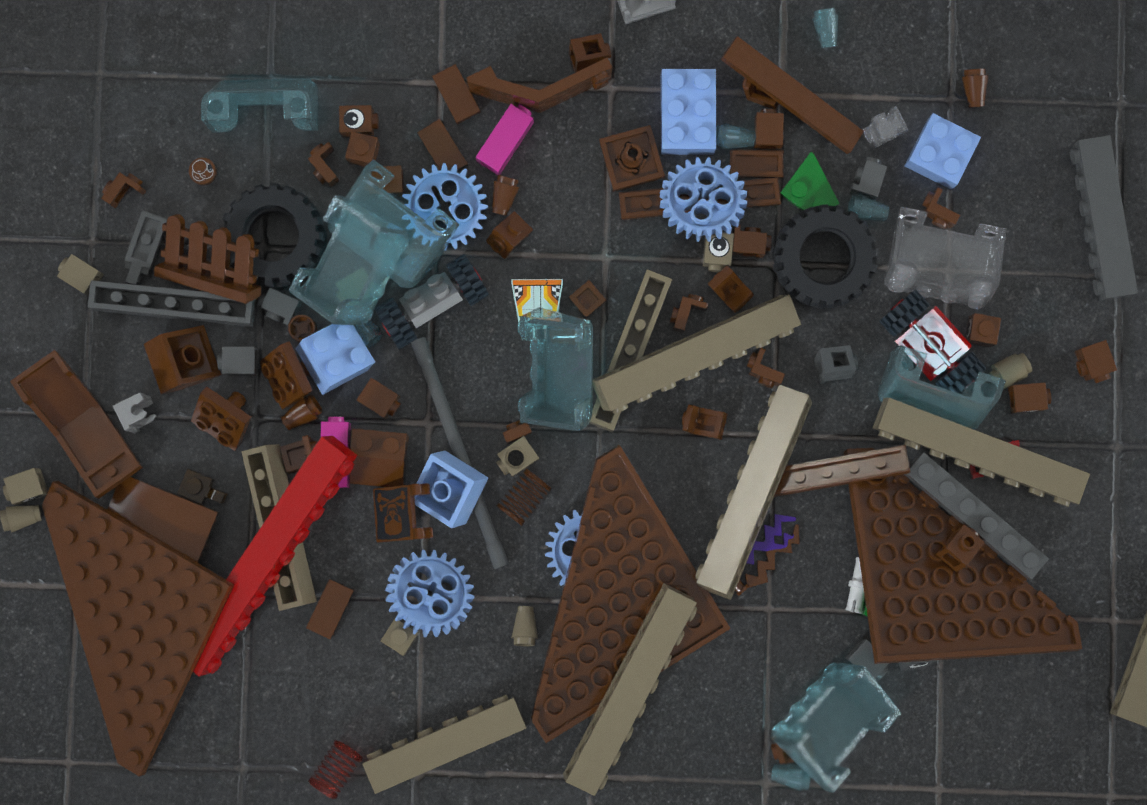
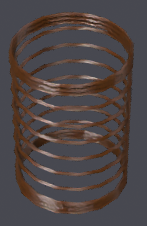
M525 468L523 473L529 479H531L539 488H537L521 476L519 477L536 493L528 489L520 482L516 481V483L520 485L528 494L530 493L526 489H528L530 492H532L539 498L544 499L533 487H535L545 495H548L547 492L543 488H541L537 483H539L549 492L552 488L548 486L545 482H543L540 478H538L535 474H533L531 471H529L527 468ZM512 485V487L518 493H520L528 502L530 501L524 495H526L536 503L540 504V502L532 494L530 495L533 498H531L523 491ZM508 490L524 506H522L506 494L505 497L522 511L520 512L522 515L529 518V516L514 502H516L518 505L523 507L528 512H533L521 500L517 498L519 497L517 494H515L511 490ZM501 499L515 514L507 510L500 503L496 506L523 526L525 520L508 506L510 505L508 502ZM530 502L533 505L532 507L537 509L536 506L532 502Z

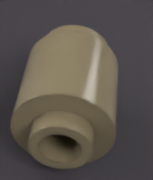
M1014 353L993 364L990 377L996 386L1000 385L1005 389L1027 378L1028 374L1032 372V367L1024 353L1018 355Z

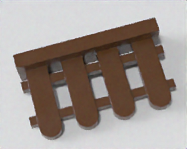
M180 214L168 217L167 222L162 224V231H166V247L161 250V257H165V261L155 266L154 276L245 304L261 296V286L253 284L257 281V275H253V261L258 256L259 249L254 248L255 242L251 235L244 234L238 237L235 243L231 241L230 231L225 227H221L215 230L213 236L208 235L206 223L200 220L192 223L190 229L185 228V220ZM184 237L189 238L188 255L184 254ZM207 244L212 245L211 262L206 261ZM230 251L235 252L234 269L229 267Z

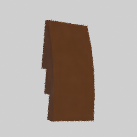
M129 477L116 487L107 509L197 563L200 562L219 515L217 511L133 477Z

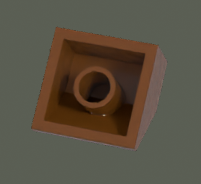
M204 325L163 333L144 343L161 394L183 390L221 375Z
M352 428L350 450L358 456L354 460V468L350 472V484L381 487L403 486L409 435L406 433Z

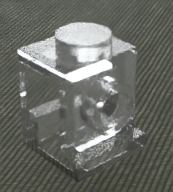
M897 105L890 109L888 116L884 112L871 119L872 123L863 129L869 143L873 142L875 148L904 135L908 130Z

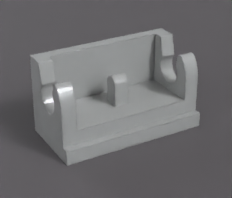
M617 0L625 25L676 9V0Z
M138 393L113 405L124 430L132 433L139 432V428L153 422L157 415L153 414L145 418L147 412L144 411V408L152 405L153 401L151 396L143 393Z

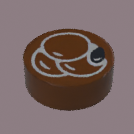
M201 157L195 159L190 164L189 175L196 184L209 185L215 180L217 169L211 160Z

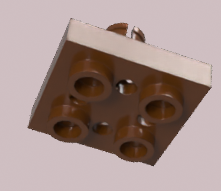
M651 125L599 139L613 192L665 178ZM638 170H639V174H637V175H633V174H632V172L637 173Z
M290 341L279 345L259 361L261 371L264 377L268 379L273 390V397L279 403L282 410L292 406L312 391L306 377L310 373L303 361L299 362Z
M206 386L200 393L191 422L201 431L212 435L223 446L236 451L242 443L251 416L240 409L246 404V399L241 393L234 391L226 400Z

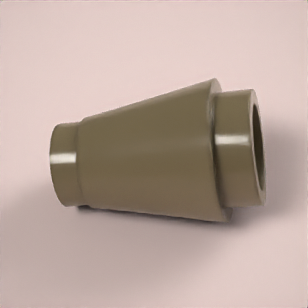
M39 505L8 506L5 510L0 511L4 532L11 530V533L38 521H42Z
M518 607L511 636L514 639L515 646H535L538 634L534 607Z

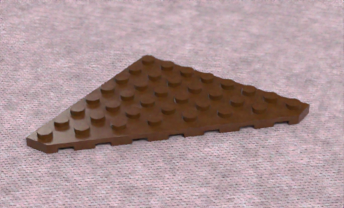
M617 445L595 460L531 715V720L545 743L596 712L664 583L693 597L697 602V612L692 621H687L683 628L684 636L678 646L674 645L670 653L672 658L668 667L731 629L710 593L701 589L697 584L695 568L620 445Z
M846 449L844 455L872 451L874 449ZM904 474L848 484L875 664L1070 652L1082 649L1078 622L1070 615L1066 616L1056 607L1057 604L1042 591L1034 589L1026 582L1027 579L1011 565L1007 566L997 557L998 554L985 543L970 563L958 572L954 571L936 555L951 534L963 524L952 515L948 516L938 507L939 504L923 490L920 492L909 482L910 479Z
M53 481L44 499L42 508L118 764L140 777L145 775L234 584L63 483Z

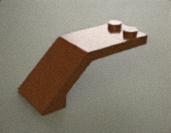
M607 57L540 90L498 79L491 66L466 77L471 94L509 105L512 104L516 107L522 105L530 111L541 113L591 88L598 90L609 84L608 80L611 79L612 66Z
M53 350L10 381L22 401L30 406L56 437L95 498L100 499L143 468L102 405L56 350Z

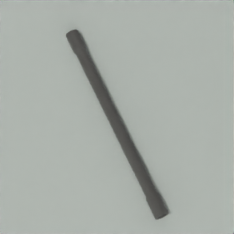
M426 337L416 339L411 342V346L424 374L452 453L456 458L472 467L433 363V356ZM481 492L473 510L485 539L486 549L493 568L497 569L508 565L509 561L502 542L498 538Z

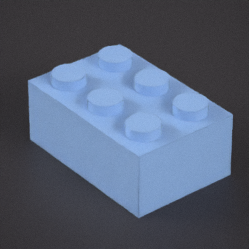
M662 69L661 155H714L716 150V69Z

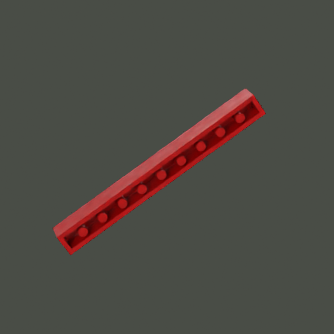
M321 436L226 580L233 583L234 586L193 672L197 676L213 674L219 669L222 664L221 658L225 652L233 648L237 641L235 637L239 631L244 630L250 623L251 618L249 616L262 605L266 598L264 594L268 588L275 585L279 580V572L282 567L293 559L295 555L294 549L308 537L310 533L309 527L313 521H317L322 516L325 510L323 506L327 500L336 495L339 490L338 484L342 478L346 477L353 470V462L358 455L334 436Z

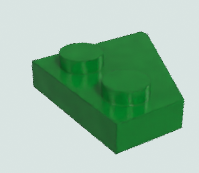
M810 152L780 193L781 196L802 211L819 205L828 204L829 206H836L839 204L812 152Z

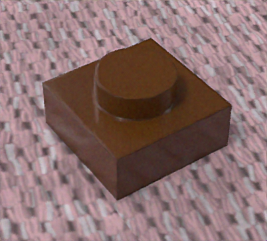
M590 280L569 296L570 301L585 318L606 302V299Z
M521 420L507 425L508 431L503 432L507 444L532 434L528 422L522 424Z

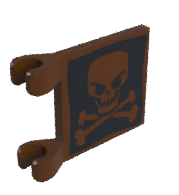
M429 483L373 489L377 543L433 538L432 527H416L414 496L430 494Z

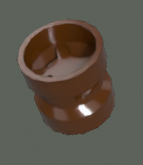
M297 315L290 320L288 331L290 336L300 343L302 339L318 332V327L310 317Z

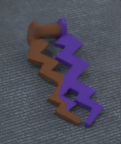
M774 514V527L764 525L765 540L763 542L755 541L747 564L754 565V550L765 551L767 562L757 560L758 576L745 574V585L739 580L735 589L738 596L749 587L768 582L766 570H775L776 552L792 553L791 544L799 545L798 524L794 525L792 536L784 533V545L774 543V536H782L781 522L796 521L795 517Z

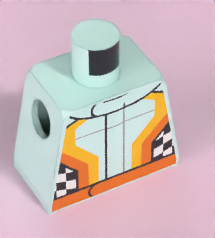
M511 279L519 325H530V340H546V325L557 324L563 279Z

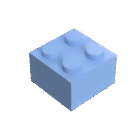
M932 113L927 119L904 166L952 190L958 185L981 137Z
M348 316L302 339L295 348L322 395L367 372L375 363Z
M447 451L432 453L416 483H429L430 494L415 495V505L450 528L465 525L488 477Z

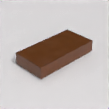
M456 64L432 76L456 124L480 113V109Z
M440 119L417 132L439 170L442 169L443 163H446L449 171H451L454 164L458 166V171L468 166Z
M730 150L729 165L731 167L729 174L738 172V178H783V150Z
M329 579L306 628L331 640L354 590Z

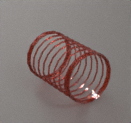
M335 740L334 746H331V748H338L341 752L359 763L363 759L355 750L338 740ZM333 748V751H327L329 755V752L335 753L344 761L357 768L356 764H354L352 761L345 758L344 756L338 754ZM325 755L324 758L326 761L322 760L321 764L323 766L318 765V769L319 767H323L327 769L330 773H332L334 776H336L343 782L347 783L346 779H344L336 772L328 769L322 762L329 763L332 767H334L340 773L349 778L351 776L348 773H346L345 771L341 772L339 770L340 768L330 763L326 759V757L334 759L338 764H340L342 767L349 770L350 772L354 773V771L344 763L333 758L331 755ZM320 769L319 771L315 770L316 776L312 775L308 782L324 795L336 799L338 795L335 791L339 793L341 791L331 783L320 778L316 772L322 773L342 788L344 786L331 776L323 773Z

